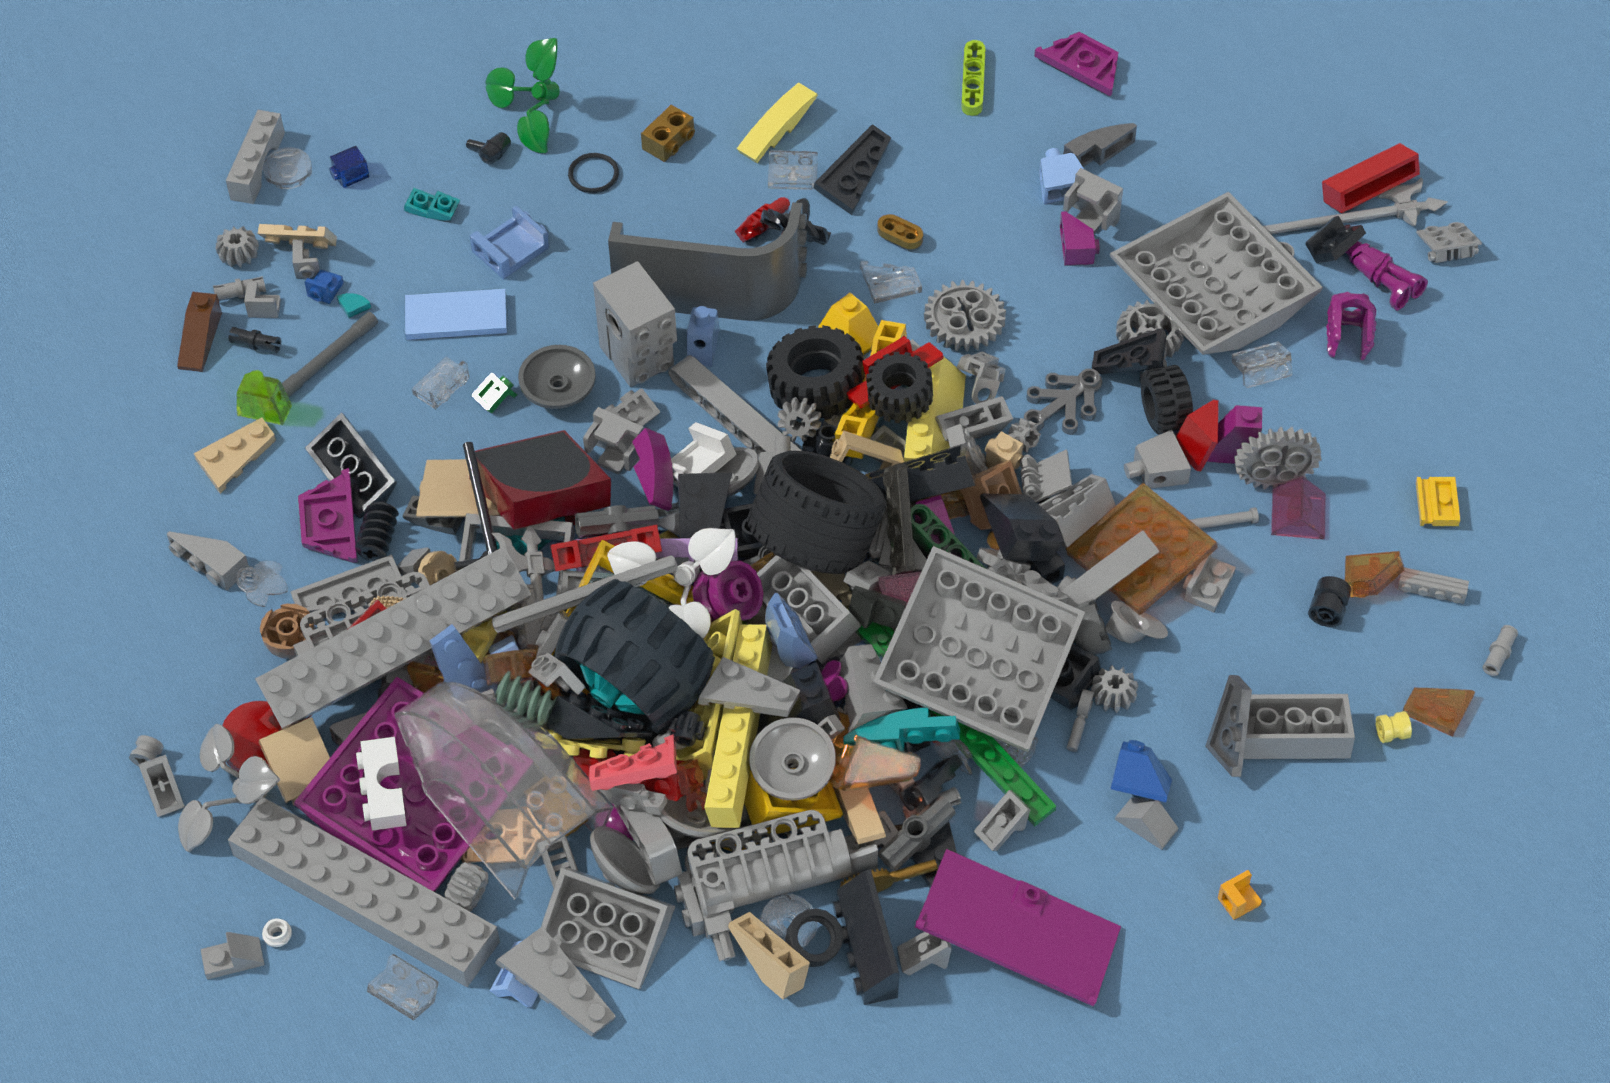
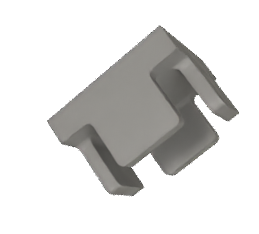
M1080 168L1075 175L1074 184L1064 196L1063 210L1068 212L1074 207L1081 211L1076 218L1091 227L1094 233L1100 226L1101 229L1106 231L1110 225L1115 227L1119 222L1123 188Z
M598 407L593 413V424L583 437L584 450L587 453H591L597 445L605 449L597 461L598 466L616 474H620L624 467L626 470L631 471L633 466L640 460L632 441L644 428L639 424Z

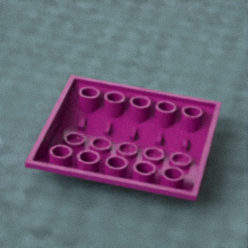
M396 677L294 801V805L327 833L435 892L528 773L534 762ZM395 737L399 775L385 777L380 782V785L385 789L402 788L406 826L372 831L371 821H365L363 804L368 803L367 795H361L359 778H365L364 769L358 770L356 753L362 752L360 741Z

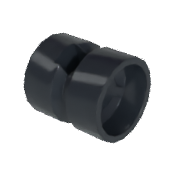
M1325 576L1320 578L1308 611L1310 619L1325 627L1339 626L1342 623L1352 592L1351 586L1338 577Z

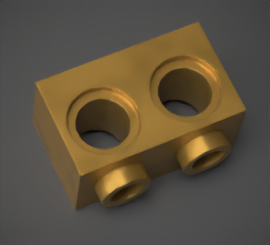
M670 105L641 133L642 150L666 162L678 152L679 148L686 141L692 139L695 133L694 117Z

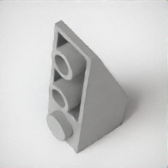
M170 531L167 533L170 551L176 557L180 558L182 556L186 559L190 567L196 572H203L207 579L215 586L219 584L225 590H228L250 570L246 555L227 541Z

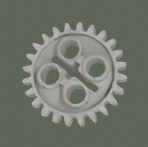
M961 280L959 286L952 281L950 288L943 284L941 292L934 290V297L929 296L928 304H925L924 321L926 322V329L930 330L931 337L937 336V343L945 340L946 348L954 344L956 351L959 350L960 346H964L965 350L969 351V347L972 345L976 350H979L980 343L987 347L988 341L995 342L996 334L1001 335L1002 327H1005L1006 310L1004 309V302L999 301V294L992 295V288L985 291L983 283L975 287L974 281H971L969 285H965L964 280Z
M1280 427L1278 432L1269 429L1266 435L1258 432L1259 437L1257 439L1249 437L1250 443H1242V449H1237V456L1234 457L1236 471L1239 474L1240 480L1245 479L1246 484L1253 482L1254 488L1262 484L1263 489L1268 488L1269 485H1273V489H1277L1278 485L1281 484L1284 488H1287L1289 482L1296 485L1297 479L1306 480V474H1314L1313 468H1319L1318 462L1322 460L1317 438L1312 437L1310 432L1304 434L1303 429L1294 432L1293 427H1290L1287 431H1283V428Z

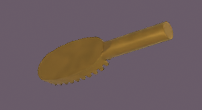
M934 859L897 871L889 872L887 869L881 868V871L876 869V872H874L872 869L871 872L877 893L888 889L894 882L937 871L938 867ZM849 876L848 880L844 878V883L841 881L840 887L852 880Z

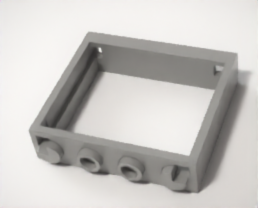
M466 513L459 561L473 559L476 534L483 533L478 514ZM490 515L494 533H500L505 536H523L527 527L513 530L502 516ZM548 521L532 525L540 539L568 542L573 541L575 537V529L573 523ZM559 571L556 595L561 594L562 571Z

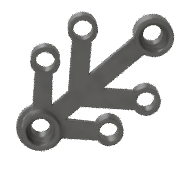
M1085 369L1078 376L1049 373L1045 378L1047 389L1032 386L1027 390V401L1032 404L1039 403L1041 399H1053L1054 401L1041 411L1036 409L1028 410L1024 414V419L1037 423L1036 430L1040 431L1044 426V421L1065 407L1062 431L1065 434L1072 435L1077 432L1078 421L1075 419L1076 398L1084 393L1081 418L1085 421L1094 420L1097 410L1094 406V392L1101 388L1102 378L1094 369ZM1060 385L1073 386L1069 390L1058 389Z

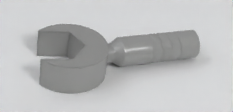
M1085 689L1082 691L1076 714L1078 717L1074 721L1067 744V749L1076 752L1078 750L1086 723L1085 718H1088L1093 703L1094 692Z

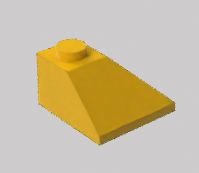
M848 293L833 304L818 328H822V325L830 326L833 330L838 328L843 330L844 334L848 333L859 343L863 355L872 350L873 339L878 329V325L868 307L852 293Z

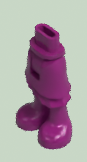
M1357 241L1345 252L1350 257V262L1371 283L1375 282L1376 287H1379L1382 283L1391 291L1389 302L1391 307L1397 311L1406 305L1409 297L1416 299L1421 296L1428 285V280L1425 277L1395 265L1389 253H1383L1374 247H1370L1368 243L1362 244Z

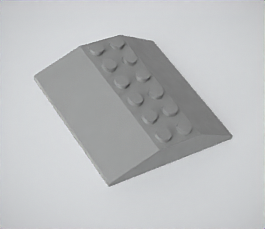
M1229 192L1110 253V257L1202 355L1241 349L1276 330L1320 293L1323 288Z
M933 546L872 684L941 715L956 716L958 722L1028 752L1085 612Z

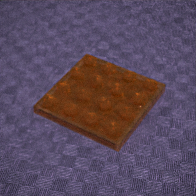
M1144 483L1138 486L1066 548L1067 555L1088 571L1143 530L1160 552L1110 589L1113 594L1139 616L1218 548L1217 542Z

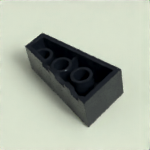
M963 443L867 473L865 476L879 487L887 503L886 510H889L898 504L912 503L922 498L975 486L976 470L967 443Z

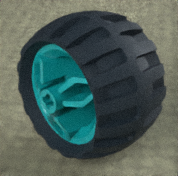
M613 579L594 590L574 609L560 633L555 650V657L571 670L585 686V689L598 702L607 708L612 706L618 707L619 711L624 712V716L642 721L645 724L644 728L655 733L668 728L672 717L679 718L681 712L691 709L709 680L715 660L711 648L683 619L679 618L668 607L658 602L648 593L632 586L628 582H622L618 579Z

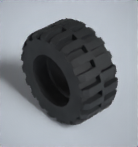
M816 325L808 326V329L803 330L799 328L794 330V333L791 335L789 333L782 337L781 342L777 341L767 357L766 370L770 394L774 399V403L778 408L783 409L782 406L786 401L791 403L792 399L796 397L799 403H802L803 398H807V405L810 406L816 403L817 406L814 411L821 412V418H824V420L832 419L834 415L840 416L844 414L846 409H850L853 405V402L847 397V392L862 383L865 377L862 363L864 356L861 346L848 333L844 334L843 330L838 328L833 330L830 326L822 325V328H816ZM815 369L831 370V372L818 377L801 376Z

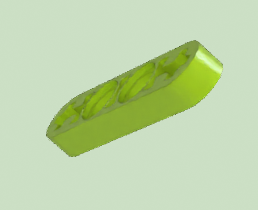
M978 40L968 41L964 47L961 109L964 114L969 116H976L983 109L985 45ZM972 51H977V58L972 57ZM975 66L978 67L980 70L972 72L968 70V68ZM976 84L979 87L977 89H970L967 85ZM970 98H975L974 105H970Z

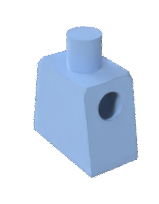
M1051 148L1046 151V157L1040 160L1039 177L1044 204L1064 201L1066 192L1075 182L1076 173L1080 168L1084 169L1075 154L1067 153L1061 155L1058 148Z

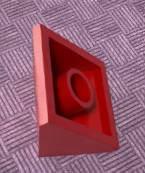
M1213 399L1189 414L1176 436L1188 463L1196 471H1202L1218 443L1219 400Z

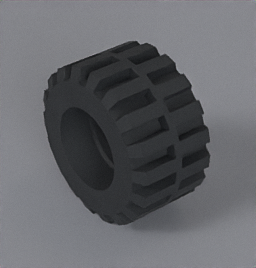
M894 352L892 356H889V354L883 355L882 360L877 359L874 361V366H870L869 374L866 377L868 402L870 403L871 410H875V415L879 418L884 416V420L888 422L895 420V423H901L902 420H906L907 423L911 422L914 417L916 419L922 417L921 412L926 413L929 410V405H932L933 402L932 372L928 368V364L925 361H921L919 356L915 355L912 357L911 353L905 352L904 355ZM896 385L909 386V388L904 390L890 389Z
M1178 365L1143 372L1141 398L1144 412L1151 428L1156 434H1162L1170 430H1180L1187 416L1193 412L1192 395L1185 374Z

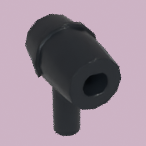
M499 132L487 140L486 143L468 139L466 142L468 149L479 151L480 159L486 164H493L496 160H499L511 145L510 137L503 132Z

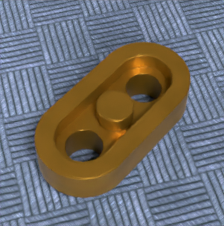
M892 214L879 218L877 232L882 238L906 249H916L922 245L923 230L919 226Z

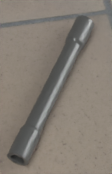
M367 312L349 330L303 368L277 386L276 391L280 397L286 400L333 358L378 324L376 316L371 312Z

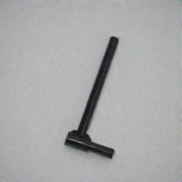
M465 442L463 450L487 551L478 559L454 562L455 572L498 550L495 537L491 534L494 532L473 442Z

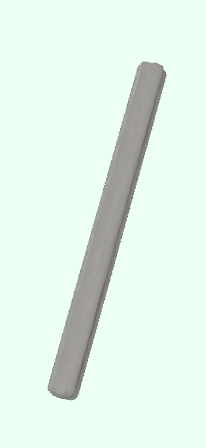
M670 555L492 618L493 627L497 633L578 606L590 593L613 579L625 581L635 586L677 571V562L674 556Z

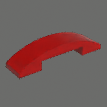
M658 525L551 545L555 572L589 566L601 540L614 546L626 542H642L649 545L655 553L662 552Z

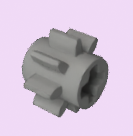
M1020 418L1019 423L1011 424L1008 435L1023 443V451L1028 452L1029 448L1037 446L1041 433L1036 430L1037 423Z

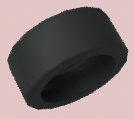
M808 909L793 919L787 928L785 942L810 962L809 967H818L825 965L836 956L842 947L843 932L836 917L826 910ZM806 922H819L830 933V946L823 953L810 954L799 944L798 931Z

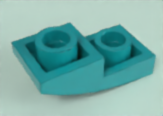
M413 187L405 203L404 211L430 219L451 220L460 203V199L437 191L434 196Z

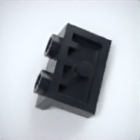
M1334 216L1305 244L1316 264L1336 261L1363 237L1366 231L1362 225L1344 226L1340 217Z

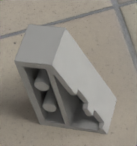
M1093 474L1039 504L1056 520L1064 540L1061 546L1064 547L1072 544L1116 506L1106 478Z
M872 645L849 646L840 660L841 670L839 676L843 677L848 684L844 712L849 717L850 725L848 731L850 733L869 721L907 710L908 707L902 697L872 684L881 664V660Z

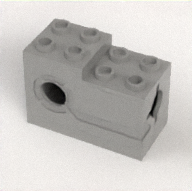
M637 261L593 282L599 345L609 360L614 362L615 368L627 384L632 387L638 383H643L648 378L660 372H665L674 366L673 343L677 341L675 308L640 263Z

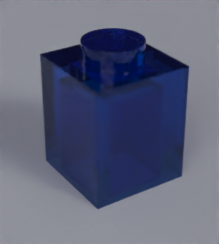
M357 146L330 156L332 167H329L330 174L333 180H338L343 188L370 177L367 161Z

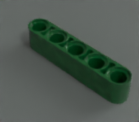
M916 504L904 515L902 519L903 528L928 555L934 546L985 568L926 505ZM912 515L919 516L922 524L916 523ZM931 534L939 537L940 544L933 542Z

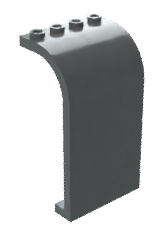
M792 202L788 225L782 235L775 241L757 248H736L624 235L623 223L613 222L608 239L611 274L638 261L675 308V313L691 314L693 307L704 306L718 310V318L744 321L766 319L779 314L793 302L798 293L801 278L806 277L807 263L803 262L806 261L807 247L803 246L806 244L807 231L803 229L806 227L807 214H802V203Z

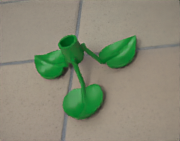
M557 38L537 40L532 42L527 48L525 55L527 68L533 71V77L539 80L533 87L514 86V73L504 67L492 70L487 75L485 81L488 97L496 107H508L514 100V91L532 92L533 97L541 101L528 109L526 112L527 116L521 117L517 124V133L520 141L528 149L538 153H548L547 144L550 128L547 116L537 109L544 104H549V100H556L560 93L558 84L550 80L556 66Z

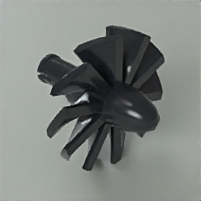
M806 198L797 200L795 203H802V214H807L806 227L803 229L807 231L806 241L810 243L816 242L821 245L827 244L831 232H828L824 227L813 225L809 221L810 204ZM763 209L759 222L783 233L788 225L790 212L783 215L772 209H768V211Z

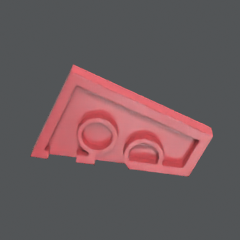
M674 735L665 737V743L651 747L650 743L641 746L640 751L628 757L627 755L620 754L590 766L589 782L592 791L599 789L609 790L618 785L638 784L643 780L666 778L671 774H676L677 761Z

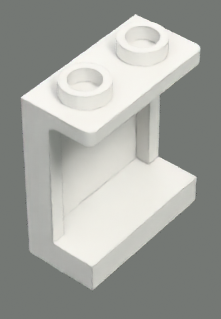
M697 422L690 426L688 429L694 441L671 458L673 484L678 487V474L715 473L737 454L728 434Z

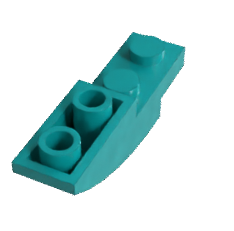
M916 708L895 712L869 721L845 735L843 742L848 755L858 757L878 753L892 755L897 752H904V742L919 744L923 741L949 742L960 739V728L956 716L931 717L928 708Z

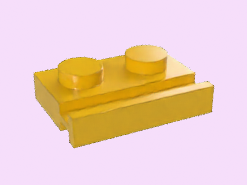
M1417 477L1416 492L1420 526H1424V524H1432V526H1459L1460 513L1456 478L1429 477L1428 479H1421V477Z

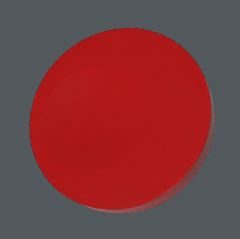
M267 701L244 703L231 711L223 722V726L230 732L234 741V754L226 763L237 772H239L242 764L253 756L262 758L268 764L259 744L260 739L274 734L259 720L270 708Z

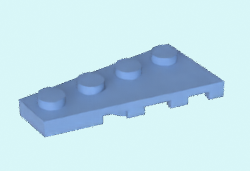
M451 624L432 638L430 644L438 667L442 672L444 684L450 695L454 712L472 723L466 698L493 689L494 694H496L498 686L457 629ZM487 703V704H484V705H482V706L476 707V709L481 708V707L486 706V705H489L490 703ZM507 703L504 706H498L499 710L505 707Z

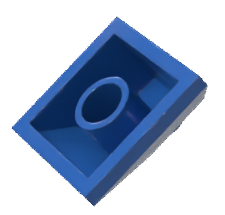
M1137 740L1123 741L1111 789L1166 802L1172 779L1151 747H1147L1143 742Z

